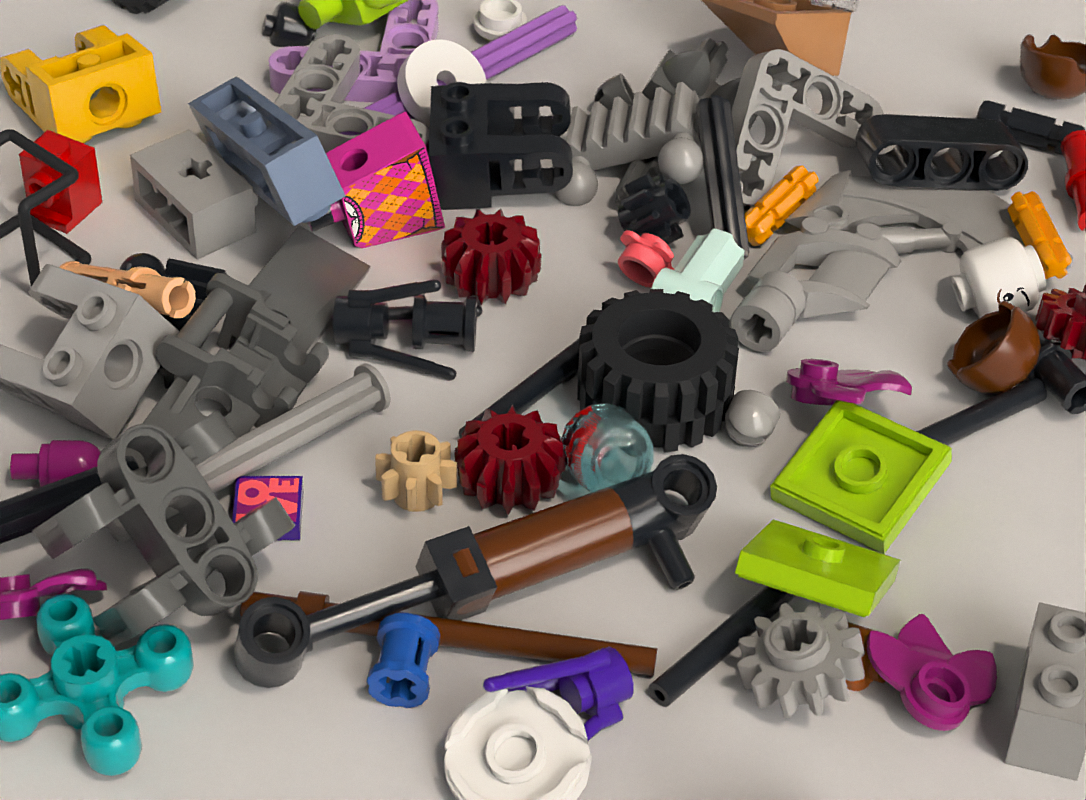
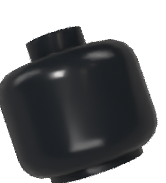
M288 2L279 3L275 7L273 15L266 14L262 26V34L270 36V43L276 47L307 46L311 41H314L317 30L305 24L299 14L298 5Z

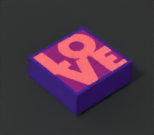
M240 476L236 478L232 522L235 523L249 511L277 497L295 524L293 529L278 540H301L304 494L303 476Z

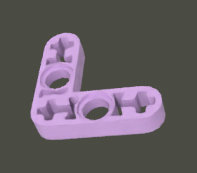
M408 0L389 11L380 52L360 51L359 76L344 101L374 103L398 90L397 79L400 67L405 59L416 49H403L399 47H418L425 42L437 39L438 3L436 0ZM412 19H417V24L411 23ZM288 46L278 49L269 57L270 84L275 92L281 93L309 47ZM318 88L307 89V91L314 92L326 91L325 89Z

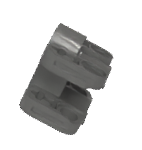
M219 410L213 412L175 438H172L165 429L154 424H138L130 427L112 440L100 453L97 466L102 485L32 530L46 553L54 559L117 518L119 519L156 577L129 591L130 594L93 617L97 629L104 639L110 641L113 646L141 634L182 605L200 616H214L245 602L254 593L258 582L257 567L252 556L295 527V524L277 497L254 508L233 523L197 469V465L238 439ZM126 448L138 451L144 457L143 460L147 466L132 471L125 460ZM167 507H172L183 515L187 524L185 537L175 534L168 527L165 520V510ZM215 569L223 575L226 590L223 597L215 594L208 587L205 580Z

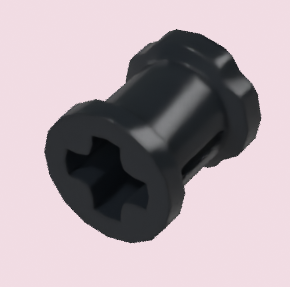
M425 295L414 297L412 321L413 349H423L425 344L463 345L465 351H475L477 297L467 296L464 302L427 301Z

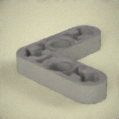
M337 34L322 36L311 44L274 104L318 136L325 153L358 136L342 135L340 132L354 131L364 133L396 116L342 104L359 76L360 47L354 39ZM318 88L325 89L326 91L314 92L307 91V89ZM411 119L426 146L429 158V128L422 122Z
M775 49L753 55L747 60L743 69L731 111L739 172L742 171L741 179L748 183L747 190L743 191V182L740 180L743 206L754 205L771 189L790 120L840 146L853 148L857 147L856 134L858 132V123L862 125L867 119L883 114L879 103L864 92L785 50ZM767 67H771L770 75L766 73ZM773 78L781 83L791 82L790 85L781 84L772 87ZM810 85L818 88L822 95V108L818 114H815L807 104L806 95ZM856 112L855 120L846 115L838 117L839 113L849 114ZM752 114H757L761 117L765 124V138L761 144L754 141L749 133L748 124ZM752 156H756V160L751 161Z

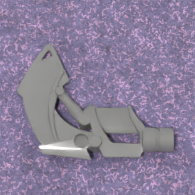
M852 170L835 174L784 220L801 230L779 236L747 276L754 287L733 312L731 328L736 330L738 340L744 346L759 352L771 351L778 346L799 317L806 318L868 309L870 306L866 302L868 297L889 268H897L901 263L898 253H912L916 249L940 248L948 253L956 252L960 248L965 252L1004 237L1015 238L1025 247L1007 211L1010 204L989 190L887 186L878 183L872 176H851ZM895 223H914L925 229H912L911 227L880 228L879 226ZM1072 261L1066 267V269H1069L1071 267ZM795 264L819 266L807 281H798L795 277L788 274Z

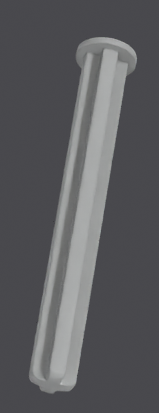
M364 363L355 368L354 377L242 435L196 467L213 493H216L235 483L236 478L250 475L370 409L376 412L385 410L389 407L391 400L387 383L374 366ZM167 507L165 510V520L176 515L179 511L172 507ZM118 518L106 525L113 538L117 541L126 542L131 539Z

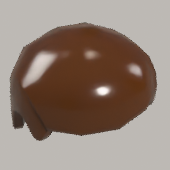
M1028 34L1021 43V75L1034 93L1052 100L1071 99L1086 93V44L1062 42L1058 36L1053 34L1050 35L1044 45L1036 47L1034 37Z
M1002 301L998 304L999 311L985 314L965 328L954 346L952 359L947 362L949 370L963 385L983 394L1006 392L1026 379L1038 362L1041 344L1035 324L1024 311L1007 301Z

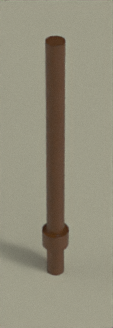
M254 591L245 602L241 603L240 616L244 614L251 604L262 598L269 597L289 599L301 607L306 615L340 603L329 602V595L300 591L298 597ZM420 615L438 627L441 635L439 646L551 662L582 657L601 648L612 647L622 655L631 673L654 676L657 648ZM384 618L345 632L377 637L379 624Z

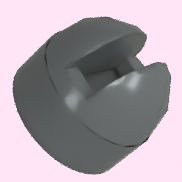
M620 73L606 80L597 89L594 100L595 102L599 101L608 110H612L615 97H620L628 105H633L635 94L626 78Z

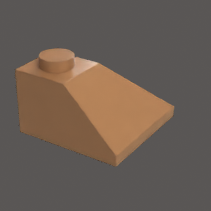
M701 0L755 55L781 49L832 76H839L852 12L816 0Z

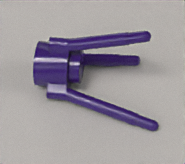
M612 647L601 648L582 657L489 677L483 682V688L487 692L508 689V692L515 690L527 691L526 686L543 688L549 692L560 689L563 700L570 704L576 714L585 712L592 716L584 723L588 741L602 729L623 720V713L619 703L631 699L634 693V683L629 667L622 655Z

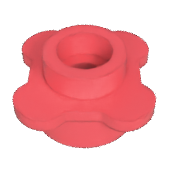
M629 230L624 231L620 236V240L626 248L618 259V266L632 281L651 288L655 278L663 268L673 269L671 261L674 258V254L668 244L661 238L649 233L639 236L637 233Z

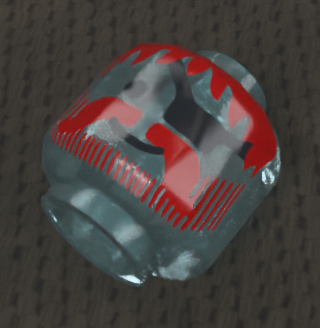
M607 403L590 405L577 412L566 424L560 440L563 442V451L566 456L568 471L590 493L649 473L654 462L653 443L647 430L622 407Z

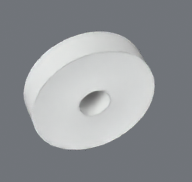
M432 40L418 46L401 65L397 79L398 92L403 105L417 121L422 122L430 127L431 86H439L436 79L442 80L446 85L454 82H465L468 84L487 83L484 71L477 59L464 47L447 40Z

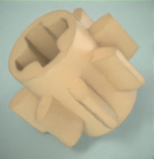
M419 430L407 431L397 437H391V454L381 453L375 456L376 480L381 481L382 499L384 501L394 499L399 507L411 512L425 511L435 505L438 507L443 505L442 488H457V462L451 460V444L448 441L440 443L434 435Z

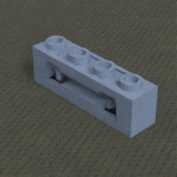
M236 76L188 103L208 145L215 147L223 160L239 175H242L253 187L254 193L293 226L301 222L307 223L321 218L330 210L333 203L346 196L318 136Z

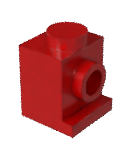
M47 130L34 142L73 166L78 171L79 177L74 184L31 209L30 214L47 226L68 234L103 203L96 152L92 146ZM25 150L19 154L26 197L63 176V174Z

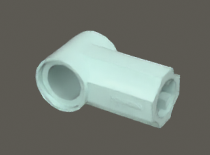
M713 228L710 233L697 236L674 270L667 267L663 268L655 278L651 289H664L663 293L675 294L677 291L690 294V299L692 300L703 299L712 304V312H720L724 293L743 267L745 250L736 244L732 234Z

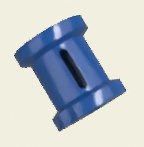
M395 613L385 617L380 622L376 638L381 647L378 663L369 670L367 678L368 692L374 699L387 706L404 708L422 705L428 699L430 685L429 676L426 674L429 658L438 651L441 636L438 627L430 620L411 613Z

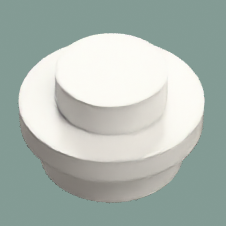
M485 0L481 3L480 10L474 18L476 32L488 41H492L527 23L526 15L522 12V7L516 0Z

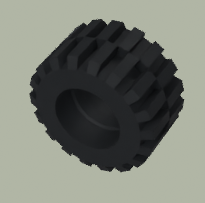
M650 289V293H639L635 290L624 293L623 299L612 297L602 303V310H593L586 317V325L581 327L577 400L580 401V411L591 406L592 411H589L588 415H584V419H591L590 417L595 419L596 421H592L597 425L592 423L596 427V429H593L600 435L610 433L611 441L621 446L631 443L637 445V450L650 452L651 447L663 448L664 452L678 451V445L686 444L689 447H694L703 443V435L713 437L721 430L722 421H725L726 410L729 408L728 406L735 390L739 353L736 330L729 328L730 320L723 312H712V304L703 299L692 300L690 299V294L679 291L675 294L663 293L664 289ZM593 413H595V414H596L597 416H599L601 419L598 420V419H596L595 417H593V416H592V415H594Z

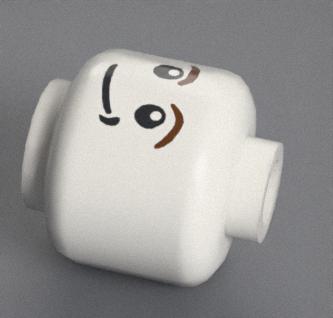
M1004 237L965 251L960 259L961 274L951 278L953 290L961 310L966 311L973 308L978 318L985 314L999 311L998 304L1002 301H1007L1015 307H1019L1025 313L1029 312L1037 305L1039 292L1047 288L1044 270L1032 245L1023 247L1017 239L1012 237Z

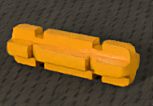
M803 165L795 166L783 177L784 179L777 182L754 204L755 207L750 208L744 213L747 237L752 246L763 244L773 234V231L778 230L785 223V219L816 192L815 184L818 183L819 178L814 171L808 172Z
M1020 191L1016 192L1011 196L1013 203L1008 207L1007 211L1024 245H1032L1036 250L1046 279L1056 276L1058 279L1065 277L1068 273L1066 267L1071 263L1072 259L1039 195L1033 191L1024 195Z

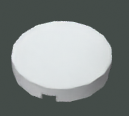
M526 686L527 691L515 690L508 692V689L487 692L467 705L448 730L445 742L444 767L452 794L457 800H577L587 785L592 761L584 723L567 701L543 688Z

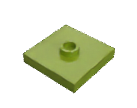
M836 400L771 484V500L885 554L952 462V448L854 403Z
M773 519L740 551L735 573L739 574L738 577L865 618L870 616L895 582L901 560Z

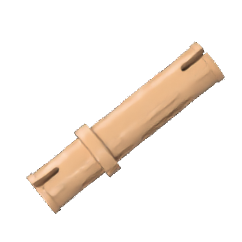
M68 261L59 267L139 294L160 314L176 319L188 315L193 309L196 300L195 290L189 281L184 282V278L164 277L156 270L147 267H134L126 271L110 267L80 264L77 261Z

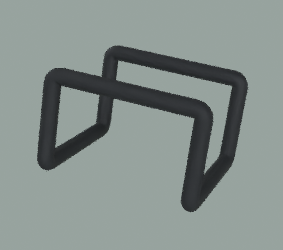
M12 129L1 131L0 146L11 141L63 174L60 178L23 199L18 206V214L0 225V238L20 227L30 285H33L40 274L34 231L77 258L74 261L89 265L91 255L86 250L30 214L31 209L74 184L79 177L78 171L19 132Z

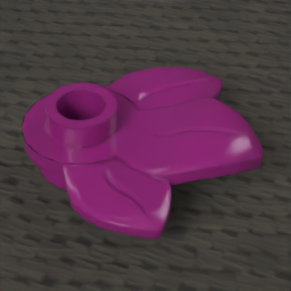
M822 359L801 360L800 368L788 370L786 382L792 385L791 398L798 402L813 405H833L836 400L861 404L865 400L866 392L874 390H891L907 395L912 393L911 384L904 376L891 370H881L878 372L870 370H838V363Z
M88 568L74 569L48 576L31 586L30 574L0 577V620L37 616L40 608L39 597L84 590L107 591V583L102 580H96L95 572Z
M919 614L902 627L896 638L874 630L868 634L867 653L874 669L885 681L900 692L902 703L910 715L929 728L940 731L957 728L967 717L970 707L987 702L996 689L997 667L993 654L984 650H968L953 656L925 614Z

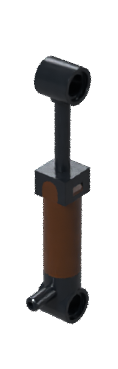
M685 454L671 455L660 461L654 471L473 534L470 526L425 541L415 566L419 574L418 576L306 615L301 607L289 599L280 597L262 598L251 604L241 616L233 652L236 668L242 677L253 685L265 688L283 686L297 675L302 667L305 653L313 650L314 642L431 601L437 617L464 620L486 612L490 601L646 544H650L670 587L675 590L683 589L693 583L695 575L678 540H683L693 534L715 500L717 492L715 476L707 464L694 456ZM670 490L679 493L685 498L688 506L675 504L667 497L665 491ZM262 633H275L286 640L289 648L280 653L265 652L258 647L254 638Z

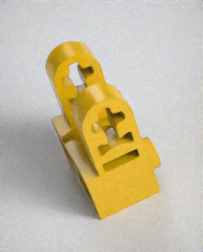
M105 25L76 33V52L60 58L54 56L42 60L30 49L0 58V72L9 96L44 132L51 130L81 143H86L94 135L114 128L134 127L140 124L144 118L162 113L152 52L128 33L117 36ZM100 89V91H99V93L97 94V96H96L95 98H93L92 100H90V98H91V96L93 95V93H94L96 90Z

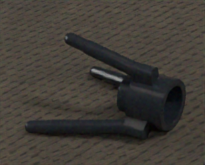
M439 280L413 282L374 290H349L348 296L336 297L333 312L334 339L336 344H350V357L374 358L448 380L455 379L457 375L456 370L375 345L376 339H387L389 320H413V306L389 307L386 301L437 292L441 288ZM477 305L478 317L483 312L481 306Z

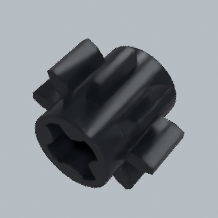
M647 173L625 185L629 197L621 200L618 206V218L624 231H633L639 236L644 233L653 234L667 244L684 236L679 225L686 222L690 217L691 208L685 191L675 180L668 179L664 181L662 175L652 178Z

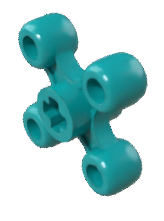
M68 593L48 598L40 606L36 622L40 644L47 654L52 656V669L48 673L32 679H27L20 674L14 673L0 674V741H20L28 737L37 728L39 721L49 716L61 714L67 724L81 730L83 755L94 771L109 776L123 774L138 762L142 751L139 725L131 712L123 709L125 705L124 697L128 692L143 686H148L155 691L162 692L173 691L183 686L189 680L194 667L191 642L183 630L173 625L162 624L147 629L138 638L136 645L125 650L116 651L110 641L95 635L92 610L84 599L75 594Z

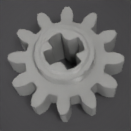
M815 601L809 603L805 612L794 613L793 608L789 604H781L780 617L774 622L759 616L754 619L759 637L746 636L739 639L738 643L743 659L737 664L744 689H753L759 708L767 707L773 704L776 699H779L785 718H790L796 712L798 705L806 704L809 705V709L816 716L822 715L824 710L823 699L831 695L836 700L847 702L850 697L846 680L859 681L865 677L861 659L865 655L859 628L848 627L846 613L842 610L834 611L827 618H823L820 605Z

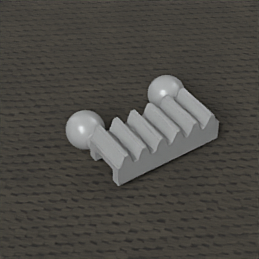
M679 82L673 96L662 87H658L655 90L654 100L651 101L641 92H636L633 105H628L622 98L615 97L612 110H608L599 101L593 103L591 115L585 113L578 106L573 107L566 139L572 150L573 176L566 187L554 192L556 197L567 205H584L590 202L597 192L598 180L593 170L658 156L660 172L667 180L673 179L678 184H685L695 180L703 169V153L699 146L700 139L694 129L695 118H697L696 105L700 100L696 91H692L683 82Z

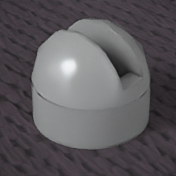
M741 390L733 396L728 406L729 408L726 410L725 428L729 437L738 444L745 446L759 445L773 433L780 418V410L769 396L755 390Z

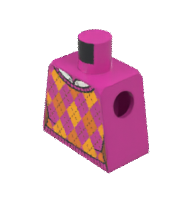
M406 112L398 114L326 152L346 196L333 203L330 210L324 216L312 222H307L312 232L342 221L354 246L367 248L445 228L426 146Z

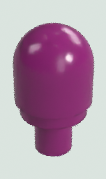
M52 440L50 444H41L39 453H12L10 460L12 480H39L41 487L97 467L101 451L92 443L83 440Z

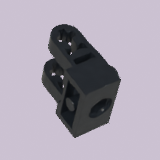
M454 82L448 85L431 86L429 162L441 210L492 207V196L553 193L566 187L573 176L572 150L570 145L560 137L568 130L571 123L570 97L566 90L557 84L549 82L521 84H468L465 82ZM515 107H521L522 118L515 119ZM539 107H550L551 115L541 116ZM521 159L522 170L515 171V160ZM551 159L553 167L542 168L540 160Z

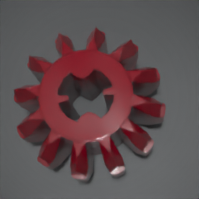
M476 209L472 219L456 217L454 228L444 231V240L441 243L442 272L445 275L446 284L456 287L459 298L476 295L481 305L489 298H497L506 304L510 294L527 296L529 285L538 281L542 258L540 240L537 236V229L525 225L523 215L508 218L504 216L502 209H499L495 214L487 215Z
M513 405L506 414L499 415L486 408L481 421H466L462 438L458 439V447L455 448V462H457L459 483L463 488V494L477 496L482 510L494 504H500L504 507L507 515H509L515 505H523L535 511L540 498H554L556 489L559 487V480H562V472L566 470V451H563V442L560 441L561 436L558 434L557 424L543 423L538 410L526 415L517 414Z

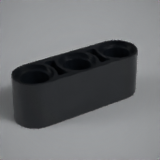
M882 114L867 119L859 127L856 134V146L872 178L878 183L887 186L1000 191L1016 186L1025 177L1028 170V158L1010 128L1003 122L993 119ZM896 145L891 151L879 154L884 148ZM949 148L944 154L934 157L938 151ZM1002 151L997 157L989 159L994 153Z

